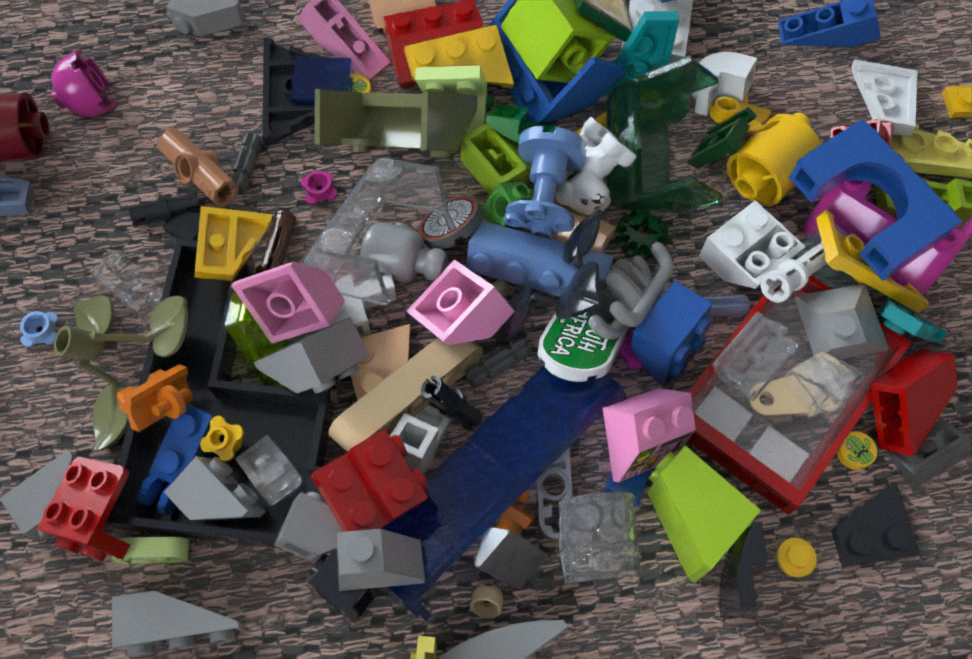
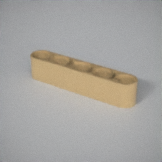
M439 338L435 339L342 412L329 428V436L347 452L355 445L384 429L391 436L404 413L415 417L432 403V401L422 396L421 393L422 384L427 378L437 386L431 380V376H438L451 387L465 375L466 369L477 364L482 356L483 348L474 341L446 345Z

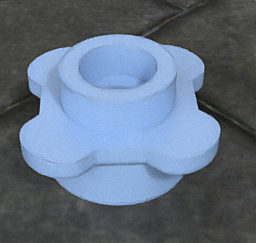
M39 311L27 314L20 323V330L23 334L20 339L21 343L25 347H32L38 343L52 345L57 335L55 324L59 321L58 316L54 312H47L45 314ZM39 327H43L42 331L37 332Z

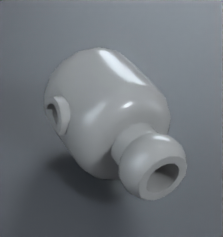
M377 222L369 227L361 246L360 264L362 269L370 275L390 276L391 274L394 282L402 284L411 283L418 273H422L427 279L435 281L447 268L448 254L439 248L424 249L425 243L422 235L412 230L407 224L398 222L393 225L386 222Z

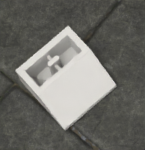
M755 200L707 237L699 257L725 282L756 289L761 285V279L766 273L777 270L781 263L793 259L806 246Z

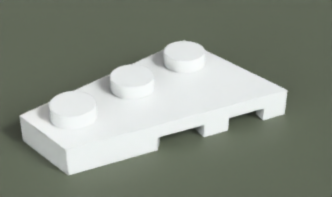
M854 59L851 67L852 73L872 119H879L882 123L892 122L894 126L893 135L911 137L916 126L917 70Z

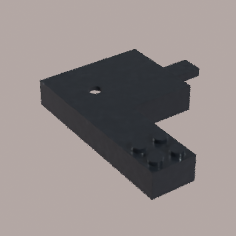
M177 238L160 302L172 296L186 298L188 325L185 339L179 350L169 357L156 355L153 350V341H150L138 386L146 383L149 375L159 369L167 371L178 364L186 366L188 369L187 384L194 399L189 404L215 416H222L229 424H238L243 427L244 436L240 449L235 453L233 459L225 462L233 470L231 476L239 484L247 485L258 495L259 499L256 502L266 512L258 518L189 520L176 506L173 513L165 516L157 512L158 510L156 509L162 491L170 484L166 481L153 504L145 506L139 503L137 495L141 490L140 487L143 481L150 475L149 471L173 420L165 416L140 432L131 429L130 423H128L118 465L128 469L129 476L105 523L117 530L282 549L275 546L274 543L293 501L301 492L308 494V492L321 494L311 475L314 471L324 466L329 438L328 432L331 427L334 410L333 402L327 392L315 394L314 391L305 390L297 394L289 388L230 382L246 306L231 285L235 281L253 276L256 264L250 255L233 281L194 278L198 241ZM224 435L220 436V442L224 441ZM204 452L202 456L206 458H219V456L213 452Z

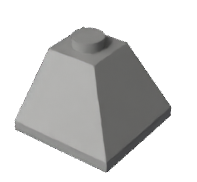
M865 283L795 297L816 364L883 352L889 349Z

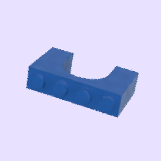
M864 119L856 122L801 157L789 176V179L811 203L844 182L857 180L872 183L890 196L896 208V222L871 238L859 254L882 281L946 239L962 222L954 210L939 198L929 187L928 183L920 178L905 163L903 157L896 153Z

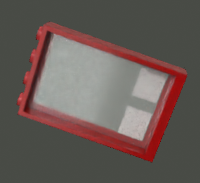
M812 275L809 276L806 286L798 291H793L791 296L784 302H773L763 294L688 391L692 397L696 428L688 442L787 515L799 508L873 400L871 382L896 366L912 343L879 321L889 347L887 351L816 364L795 297L835 288L825 285ZM781 285L775 288L774 291L776 292L781 289ZM817 368H823L828 377L838 386L836 409L834 412L763 416L755 412L749 402L750 393L756 385ZM759 397L763 405H772L770 397Z

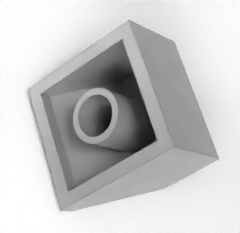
M350 316L329 327L305 336L254 362L259 371L297 394L311 388L316 394L335 385L333 377L338 376L339 379H343L359 371L357 364L370 357Z

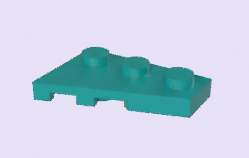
M644 11L614 62L624 65L626 71L603 95H632L646 86H654L663 91L679 24L678 11Z

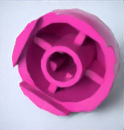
M75 50L59 60L53 69L51 82L54 89L52 92L54 101L60 108H67L71 113L83 118L96 117L116 108L117 103L115 99L110 102L108 101L105 86H110L104 73L91 58L84 60L80 56L83 53L82 50ZM99 93H104V94H105V98H104V103H103V104H101V102H103V100H102V98L99 96Z

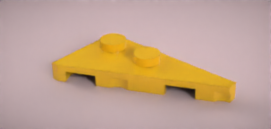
M825 210L816 218L826 254L825 260L832 269L836 271L841 270L849 274L859 284L865 283V285L876 289L917 313H920L929 306L928 300L910 283L902 286L891 277L882 281L859 255L866 245L853 232L847 237L835 228L833 221L835 216L831 212Z

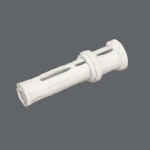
M822 241L798 259L786 260L779 265L777 270L766 273L761 279L763 294L769 300L779 303L788 299L793 291H798L806 286L809 276L827 264ZM781 285V289L775 292L774 289Z

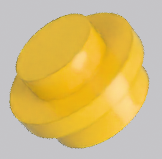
M789 538L782 542L777 549L776 558L778 565L789 576L796 578L805 577L816 567L817 556L814 548L801 538Z

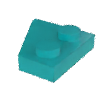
M888 296L880 306L881 316H883L882 319L884 320L883 324L900 335L907 331L914 336L940 344L948 334L947 331Z

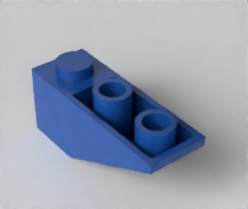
M843 0L778 20L781 45L857 46L881 39L874 0Z

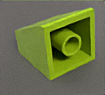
M517 0L500 26L537 80L569 83L592 57L599 58L615 38L613 34L578 13L575 0Z
M684 446L677 455L670 451L648 478L653 484L647 494L687 577L693 583L713 569L761 511L687 446Z

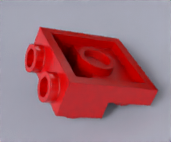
M386 429L355 445L348 453L319 468L311 475V478L344 532L382 529L417 508L428 499L425 491L428 490V484L424 475L418 469L411 471L403 458L407 455L404 443L397 435L390 437Z

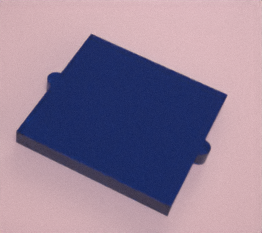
M296 56L294 75L290 76L292 83L291 103H315V89L349 91V86L353 85L351 77L352 59Z

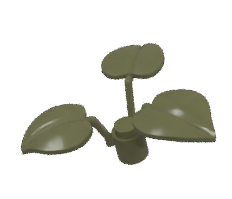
M99 295L87 300L73 302L77 328L63 326L59 329L54 341L55 354L61 357L76 359L78 368L90 371L109 384L108 387H105L100 392L94 404L93 430L95 445L92 451H102L115 444L126 432L129 419L126 413L120 411L117 393L125 387L119 388V382L92 365L90 361L101 357L104 351V341H153V350L156 355L169 357L175 354L181 347L187 331L188 308L185 297L172 296L160 302L150 316L152 332L146 335L108 334L112 329L115 316L114 304L110 297Z

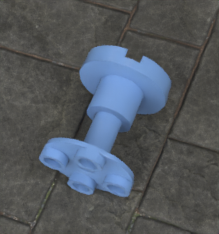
M535 126L521 133L518 145L520 157L532 165L530 180L535 184L533 199L518 200L506 206L504 222L513 227L531 230L533 235L550 239L552 233L571 232L573 230L575 221L573 215L565 208L553 204L556 188L564 184L566 171H573L584 165L587 149H585V140L570 130L555 127V132L550 133L543 132L544 126Z

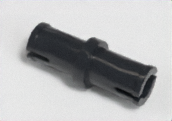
M197 191L168 199L166 196L158 197L159 201L128 207L134 228L160 221L167 223L181 214L190 212L200 213L201 211Z
M431 376V380L437 386L428 378L424 381L421 387L422 396L437 405L442 415L455 419L467 430L473 429L472 425L467 421L475 427L480 424L482 419L481 411L467 401L464 393L458 389L450 388L438 376Z

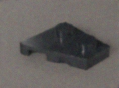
M897 483L886 487L831 530L842 568L914 558L920 555Z

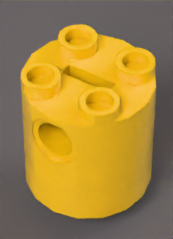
M777 114L770 118L736 153L729 157L727 174L732 185L742 196L753 202L756 200L761 206L771 207L778 204L796 186L789 179V176L797 161L822 145L818 135L810 127V120L804 114Z

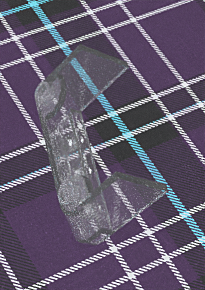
M381 158L375 161L340 205L299 263L326 271L343 296L387 306L390 300L377 260L350 253L386 202L445 214L448 207L439 167L390 158Z

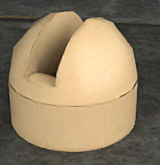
M486 583L477 586L472 594L470 603L472 612L483 618H495L501 614L503 606L501 589L495 584H492V587L486 586Z

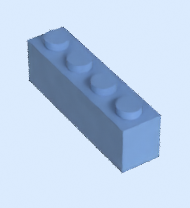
M481 221L468 243L466 268L473 273L523 287L529 286L534 290L559 297L567 289L573 275L578 270L574 265V261L567 263L563 260L566 243ZM590 250L583 256V264L589 261L598 264L599 281L602 282L601 288L606 289L605 278L611 270L614 256Z

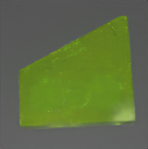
M233 293L225 327L263 385L279 386V382L259 371L254 362L287 346L288 339L271 344L239 296Z

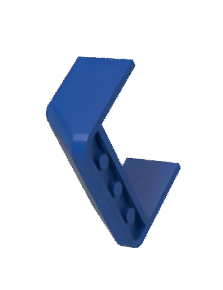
M508 0L488 25H497L514 83L513 88H508L518 107L529 108L527 120L529 122L548 124L593 106L626 71L624 65L592 57L569 83L537 80L500 27L517 0Z

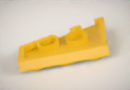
M497 25L404 46L413 81H415L416 68L481 66L487 84L501 85V88H513V79Z

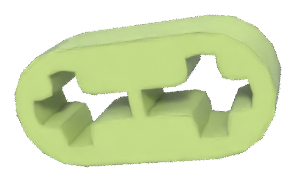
M180 537L118 538L130 544V547L123 560L111 557L112 562L120 564L184 563L188 561L190 540Z

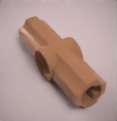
M177 128L167 129L162 136L158 137L157 148L174 164L175 173L180 182L183 184L194 183L218 207L228 205L233 198L237 197L239 186L220 168L219 159L212 150L201 151Z

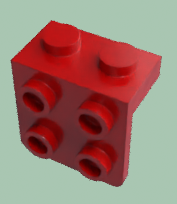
M84 457L75 458L65 470L63 480L52 501L45 508L43 518L37 530L58 538L55 546L75 554H78L80 551V554L104 562L106 556L123 560L130 544L101 530L129 476V470L116 464Z

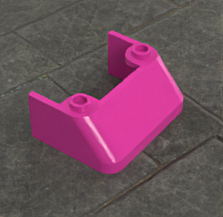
M858 180L848 181L836 186L823 195L804 223L803 234L815 246L820 244L822 239L816 218L825 210H828L835 216L833 219L835 228L847 237L853 232L867 245L871 238L894 224L896 218L864 199L870 191L871 183ZM972 217L960 230L955 228L946 239L890 277L902 286L910 283L923 296L959 253L972 234Z

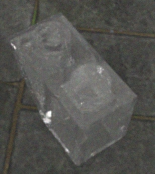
M821 351L791 369L782 383L806 412L807 416L812 418L820 412L827 416L844 404L843 400L855 392L852 385L862 374L857 368Z

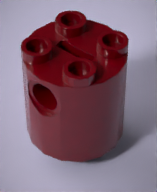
M26 92L0 94V163L39 159L42 155L43 139H47L50 134L47 116L44 112H39L32 96Z

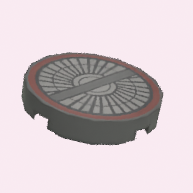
M462 195L451 198L436 206L422 219L418 227V233L422 235L424 243L429 249L450 248L456 244L455 239L460 236L465 239L474 233L482 221L483 211L478 201L472 196Z

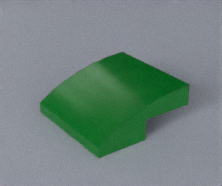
M497 104L486 117V122L492 128L519 143L521 133L528 128L544 126L543 132L554 133L555 127H559L527 121L529 108Z

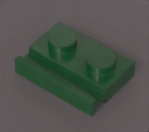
M747 107L707 131L709 136L700 141L687 162L696 169H699L706 164L714 165L727 153L729 155L736 153L745 142L743 137L750 128L748 123L755 120L757 115Z

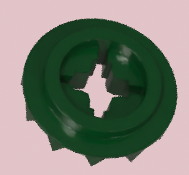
M635 208L630 214H623L616 226L615 238L619 247L626 254L632 257L638 255L643 259L655 257L651 252V245L653 243L660 242L666 247L669 240V226L664 225L661 216L656 217L652 215L649 209L645 212H638ZM643 224H646L645 228H647L646 232L648 234L642 239V242H638L640 238L638 237V231Z

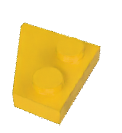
M201 206L194 278L233 281L270 227L272 214Z

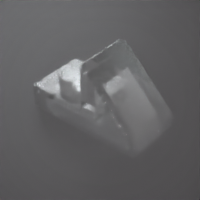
M268 435L235 458L254 487L271 505L278 502L302 482V478Z

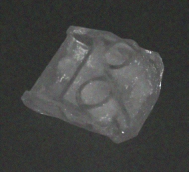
M628 492L592 493L565 498L559 502V550L565 584L639 576L640 562L637 551V533L633 509L634 494Z

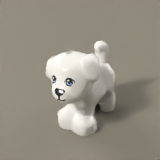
M590 117L584 123L579 134L586 142L585 149H587L585 163L579 169L566 171L564 184L558 188L555 196L561 205H567L575 212L584 215H591L597 209L604 211L611 203L610 191L603 178L608 176L618 164L628 167L637 157L593 117ZM575 172L577 173L569 181H566L570 175H572Z

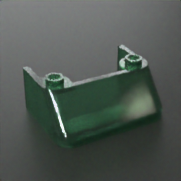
M689 56L619 84L610 92L607 98V130L637 156L630 166L623 167L618 164L607 176V188L610 191L609 195L612 205L623 210L680 213L723 201L722 193L694 177L686 180L670 181L668 125L677 123L686 116L690 108L691 93L719 83L716 75Z

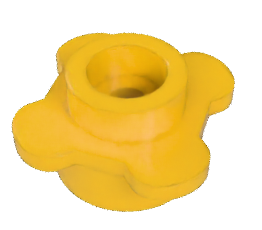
M222 416L213 417L210 420V430L207 436L201 439V449L207 453L213 452L217 454L222 461H230L242 445L243 427L238 424L232 425L227 423ZM221 435L225 437L223 442H220Z

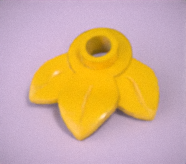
M746 95L743 102L737 101L732 97L723 96L717 98L715 103L711 105L709 115L719 124L749 107L757 117L748 123L750 128L746 133L754 134L768 120L771 110L749 104L748 95Z

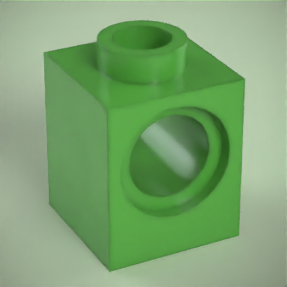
M524 181L499 183L481 208L483 216L488 223L522 231L524 228L513 227L504 222L506 206L518 200H532V190Z

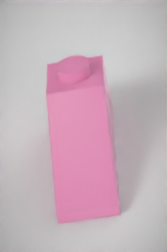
M311 0L303 8L298 17L300 23L321 46L359 75L371 80L390 63V60L339 0Z

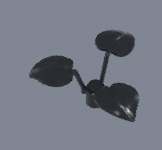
M597 209L582 220L566 241L563 260L567 263L574 261V265L578 270L573 275L570 284L559 300L536 294L532 295V288L529 286L519 290L508 303L515 312L500 327L499 342L501 344L509 341L521 331L529 318L532 305L538 302L556 306V316L563 320L583 315L584 313H588L591 316L599 315L606 323L614 317L610 312V305L616 301L620 302V299L601 288L602 282L599 281L598 264L593 261L583 264L582 261L583 256L591 250L597 238L602 213L600 209Z

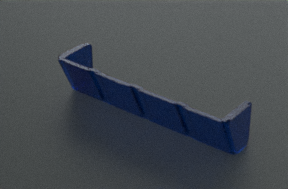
M544 366L523 385V390L517 396L510 397L469 437L470 441L464 447L457 448L426 478L428 490L425 491L428 499L417 508L382 528L383 530L421 540L425 582L421 584L385 587L386 590L416 618L420 616L424 621H427L431 614L418 599L603 414L602 408L628 399L619 383L607 375L596 379L597 375L588 377L587 381L583 382L569 381L553 375Z

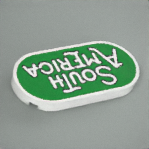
M555 312L540 338L537 355L539 360L542 359L545 362L544 367L559 378L583 382L587 381L588 377L597 375L596 379L609 372L629 330V326L626 327L622 335L617 339L607 340L598 336L590 328L588 322L591 315L588 313L563 320L558 318ZM615 317L608 321L607 324L611 325Z

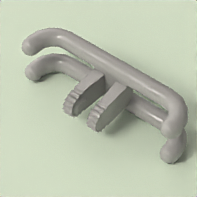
M655 242L651 245V252L659 263V270L654 278L646 261L638 255L634 256L631 262L626 260V258L618 259L613 265L612 270L607 273L605 283L608 285L607 287H610V291L620 299V302L616 301L610 305V312L615 317L611 325L607 324L599 315H593L589 318L588 324L598 336L607 340L617 339L622 335L627 326L636 327L645 320L671 278L674 269L672 258L662 243Z

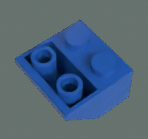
M676 281L673 282L651 309L645 320L634 330L631 343L632 352L653 379L663 387L671 378L674 380L679 379L687 367L688 362L685 360L691 352L695 355L700 352L708 338L705 336V333L712 323V319L709 318L712 303Z

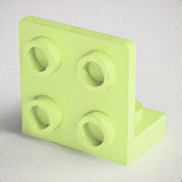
M481 66L416 68L415 81L421 91L477 96V111L466 134L485 124L487 81Z

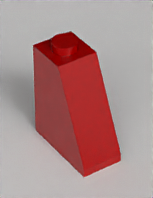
M920 349L871 382L877 441L880 449L911 457L918 452L958 388L955 354Z

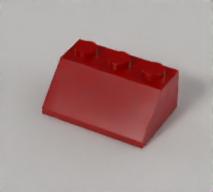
M475 0L458 1L383 16L386 42L400 88L417 85V82L412 80L404 46L484 28Z

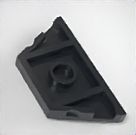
M264 38L262 139L264 145H270L315 124V89L328 90V64L325 57L314 53H305L302 49L293 46L285 49L275 45L274 40L270 38Z

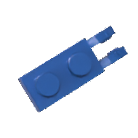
M186 402L185 414L172 420L149 471L150 475L143 481L140 487L141 490L137 495L139 503L150 506L158 497L164 482L170 483L162 491L156 509L158 510L157 512L165 516L173 513L176 505L164 492L195 456H203L204 451L201 449L200 442L202 438L207 436L210 430V420L215 417V415Z

